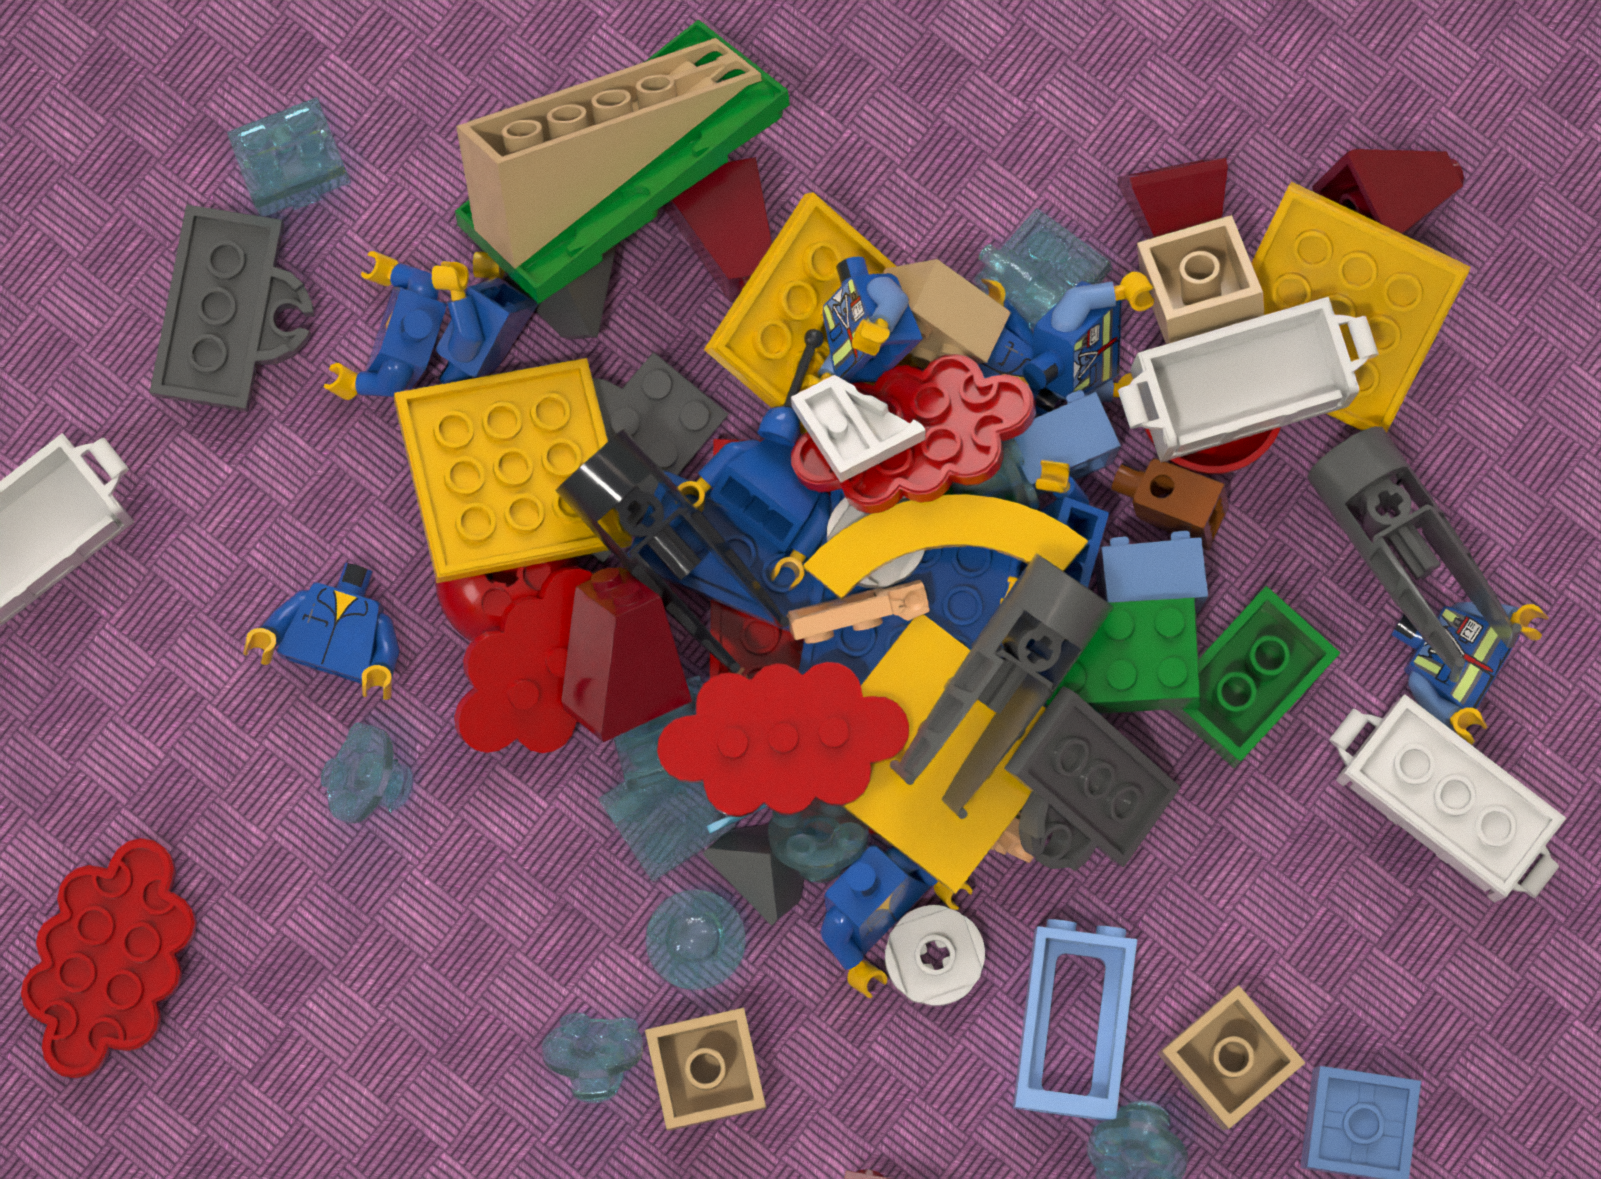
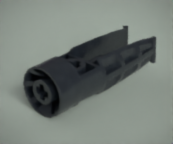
M624 428L555 490L622 563L626 570L661 596L664 609L697 642L726 666L728 672H739V664L641 555L637 553L647 544L679 581L690 573L702 560L669 525L676 516L778 627L790 625L789 618L783 616L759 581L725 539ZM650 474L657 479L682 507L677 508L664 521L663 506L659 499L651 493L641 491L637 486ZM634 502L638 507L646 503L651 506L653 513L648 517L653 520V523L650 527L647 528L642 523L635 527L630 525L627 518L632 513L627 508L631 503ZM611 509L617 514L618 524L623 532L631 537L644 538L629 552V556L598 523Z

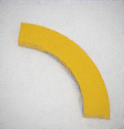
M967 494L942 495L932 502L920 503L909 500L896 504L884 512L872 513L863 517L825 543L803 565V568L843 600L856 585L873 572L897 558L921 550L925 551L944 547H980L998 551V553L1016 558L1027 564L1037 553L1062 571H1065L1088 544V540L1056 519L1019 503L994 497Z

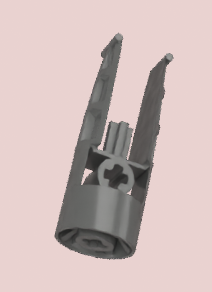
M1374 426L1349 437L1330 450L1311 468L1307 475L1308 481L1361 555L1368 568L1371 569L1392 597L1396 606L1402 610L1414 625L1423 640L1431 646L1450 668V681L1457 682L1459 680L1465 660L1389 548L1392 545L1416 581L1431 575L1432 571L1441 566V563L1417 531L1420 527L1423 528L1422 533L1506 647L1513 648L1522 629L1521 625L1518 623L1512 625L1495 591L1480 571L1467 546L1463 544L1446 519L1444 512L1439 508L1383 427ZM1410 497L1413 499V501L1415 502V504H1416L1417 507L1419 508L1418 510H1416L1415 512H1413V513H1411V514H1410V511H1411V499H1410ZM1383 508L1386 514L1381 516L1378 513V509ZM1389 510H1393L1396 513L1394 518H1390ZM1360 514L1362 515L1363 528L1365 532L1372 538V542L1370 541V539L1365 534V532L1363 531V529L1354 517Z
M1036 553L981 633L971 644L973 648L954 676L948 679L943 688L945 690L927 718L920 724L918 732L900 762L897 760L891 761L890 768L908 785L913 784L942 748L974 703L979 700L996 712V714L942 797V801L960 819L966 818L968 813L963 807L983 783L993 775L995 768L1015 742L1023 737L1027 726L1046 700L1051 699L1060 683L1114 607ZM1032 638L1035 640V643L1029 647L1027 643Z

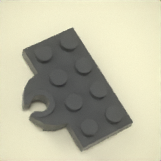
M186 204L150 387V394L153 397L249 412L257 365L279 364L294 357L308 343L311 337L309 330L300 327L291 332H284L278 329L276 325L279 314L290 308L299 310L305 317H315L314 306L304 284L291 272L276 268L284 229L282 220Z
M654 352L623 388L604 379L592 378L607 440L612 439L624 428L663 472L665 470L679 476L729 415ZM650 474L637 486L641 491L654 495L659 482ZM634 502L629 505L627 509L632 515L627 520L630 525L635 527L642 520L649 506L647 503L641 507L635 505ZM608 550L590 555L604 565L612 555V552Z
M1064 686L1004 767L1008 773L1031 791L1022 809L1018 827L1021 845L1024 851L1035 857L1036 861L1052 869L1071 868L1076 871L1089 860L1095 848L1100 850L1111 861L1124 868L1181 788L1078 694ZM1053 832L1050 842L1044 847L1047 837Z

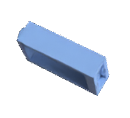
M1047 919L1046 927L1037 926L1034 930L1013 1109L1113 1122L1116 1120L1137 939L1125 938L1126 929L1097 926L1096 934L1076 931L1077 923ZM1063 954L1098 958L1105 965L1091 1090L1086 1096L1046 1091L1042 1087L1056 960Z

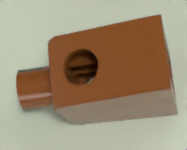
M1152 458L1145 472L1122 463L1116 472L1111 487L1113 491L1133 499L1132 504L1136 517L1170 534L1178 531H1188L1190 538H1202V547L1208 551L1229 509L1223 483L1165 461L1160 463V460ZM1162 494H1170L1165 498H1158Z

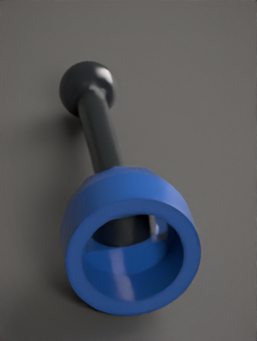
M810 329L804 335L806 346L784 405L768 410L762 418L757 431L761 437L776 444L794 447L798 439L801 421L792 408L791 397L799 393L815 348L820 347L823 343V334L818 329Z

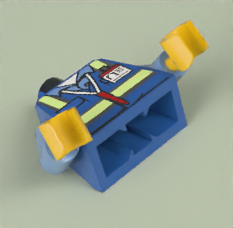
M863 257L847 258L837 264L836 269L842 286L823 305L822 311L830 354L818 370L820 379L811 374L807 375L803 380L799 393L833 375L848 383L876 382L885 371L893 369L923 340L908 304L909 298L902 290L896 276L891 273L869 274Z
M1131 272L1117 286H1113L1112 281L1089 284L1082 280L1074 288L1066 291L1061 300L1035 325L1033 359L1023 368V376L1026 382L1034 389L1046 388L1052 391L1054 396L1066 400L1067 395L1078 390H1082L1085 396L1096 392L1100 402H1111L1113 397H1120L1118 390L1128 386L1133 381L1132 374L1128 373L1118 383H1113V379L1119 375L1122 300L1126 299L1136 311H1144L1152 307L1154 299L1149 291L1153 289V286L1147 277L1140 272Z
M1457 602L1451 607L1444 606L1438 611L1436 617L1465 660L1459 680L1452 682L1449 679L1450 668L1431 646L1423 640L1421 634L1403 613L1391 635L1415 649L1403 670L1409 675L1408 686L1417 704L1448 728L1455 730L1461 738L1472 745L1475 741L1472 735L1466 731V728L1472 724H1478L1483 729H1487V724L1481 713L1477 710V707L1513 648L1506 647L1473 602ZM1501 604L1512 625L1514 623L1520 624L1522 627L1521 632L1528 639L1539 640L1542 637L1538 630L1528 627V624L1534 618L1549 619L1538 606L1527 604L1518 608Z

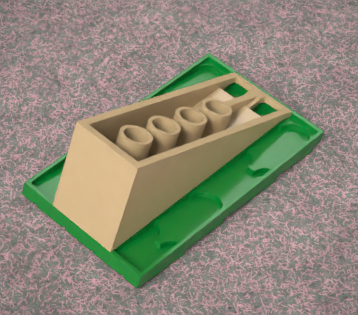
M698 19L643 63L456 126L469 200L455 210L457 226L466 234L468 233V236L485 253H488V256L506 273L508 272V275L539 304L603 261L602 254L653 220L661 206L727 163L729 153L777 122L782 117L783 110L790 106L788 89Z

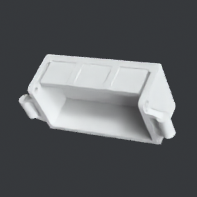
M1325 297L1139 352L1130 369L1133 381L1128 386L1120 388L1118 393L1130 429L1143 427L1150 430L1161 463L1349 407L1359 393V386L1354 372L1367 359L1379 355L1367 317L1354 318L1345 315H1335L1329 297ZM1343 324H1348L1359 357L1358 360L1352 362L1339 327Z
M62 433L0 481V627L134 523V520L113 495L121 477L126 474L129 468L105 438H101L94 443L75 447ZM89 451L111 477L112 480L106 485L84 459L83 456Z
M1403 695L1395 702L1383 718L1362 714L1358 710L1352 709L1330 737L1329 741L1337 747L1339 755L1346 765L1336 781L1342 786L1351 781L1352 785L1350 788L1385 814L1390 821L1402 827L1437 854V857L1442 861L1450 864L1483 891L1490 890L1487 897L1494 903L1506 898L1511 890L1525 892L1531 897L1536 898L1559 868V865L1551 858L1546 844L1565 821L1566 817L1408 696ZM1366 723H1371L1376 728L1356 754L1351 756L1346 752V749ZM1539 853L1542 854L1543 856L1540 858V860L1537 862L1534 868L1530 871V873L1527 875V877L1524 879L1521 885H1519L1517 882L1521 879V877L1524 875V873L1527 871V869L1530 867V865L1533 863V861L1536 859Z

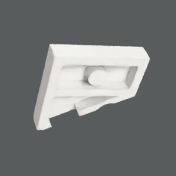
M836 375L791 397L793 410L840 482L926 440L925 429L921 423L914 419L911 423L904 421L890 413L887 404L871 395L867 396L859 393L854 385Z

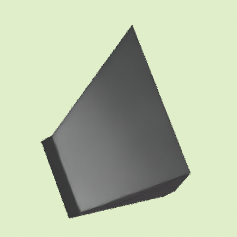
M616 245L602 254L603 261L537 305L535 311L562 338L573 340L598 337ZM511 277L504 279L509 285L535 301Z
M793 820L731 829L708 847L703 855L772 926L794 908L801 899L814 828Z

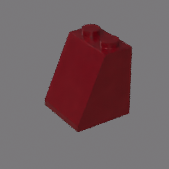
M756 157L725 163L663 205V209L730 302L737 299L772 245Z
M621 567L602 569L591 576V580L576 586L561 700L564 710L603 743L692 702L661 596Z

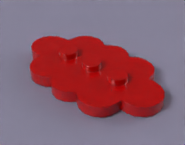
M959 354L944 355L935 359L924 371L907 365L895 366L893 369L885 371L878 378L874 386L862 382L850 384L854 385L859 393L867 396L871 395L887 404L888 411L904 421L911 423L914 419L921 423L925 429L926 440L840 482L810 434L806 432L797 440L793 447L791 465L799 482L806 488L817 492L842 489L848 503L861 512L869 514L884 512L894 507L903 496L920 503L932 502L940 498L953 482L967 486L981 484L991 479L1000 469L1004 459L1002 442L1023 434L1032 425L1036 415L1035 400L1029 386L1020 378L1005 374L984 379L978 364L969 357Z
M566 566L550 573L542 583L539 597H520L511 602L503 612L500 630L482 633L475 637L467 647L463 658L464 673L473 688L458 703L454 721L455 729L460 738L474 750L485 753L496 752L517 740L530 751L548 753L561 748L571 738L578 721L564 710L561 700L576 586L591 580L593 574L588 570L577 566Z
M824 662L817 664L803 675L786 664L775 663L765 666L752 680L736 673H722L710 678L703 684L697 695V715L684 716L668 724L658 739L657 753L661 766L669 776L680 782H704L708 801L717 811L727 816L743 817L753 814L763 804L780 815L792 816L803 812L815 799L830 806H844L854 803L859 799L870 782V764L891 760L903 750L908 740L909 722L906 713L898 703L886 697H863L862 688L857 676L851 669L840 663Z
M139 838L126 842L117 849L107 869L87 865L76 868L66 875L59 886L57 897L60 913L44 922L38 931L36 946L42 962L30 969L24 978L21 997L23 1006L30 1016L41 1023L47 1024L42 1041L44 1060L51 1070L63 1077L79 1079L91 1076L102 1067L111 1048L130 1052L142 1049L152 1042L159 1031L161 1022L158 1003L172 996L181 984L182 970L177 954L186 949L193 940L197 921L195 912L185 899L171 892L176 875L174 859L165 847L154 840Z

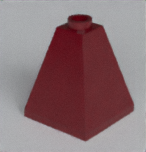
M1354 149L1341 157L1312 188L1315 193L1405 235L1463 187L1464 174L1460 164L1455 159H1450L1447 151Z
M1207 158L1117 177L1118 187L1146 240L1222 218L1228 171L1227 159Z

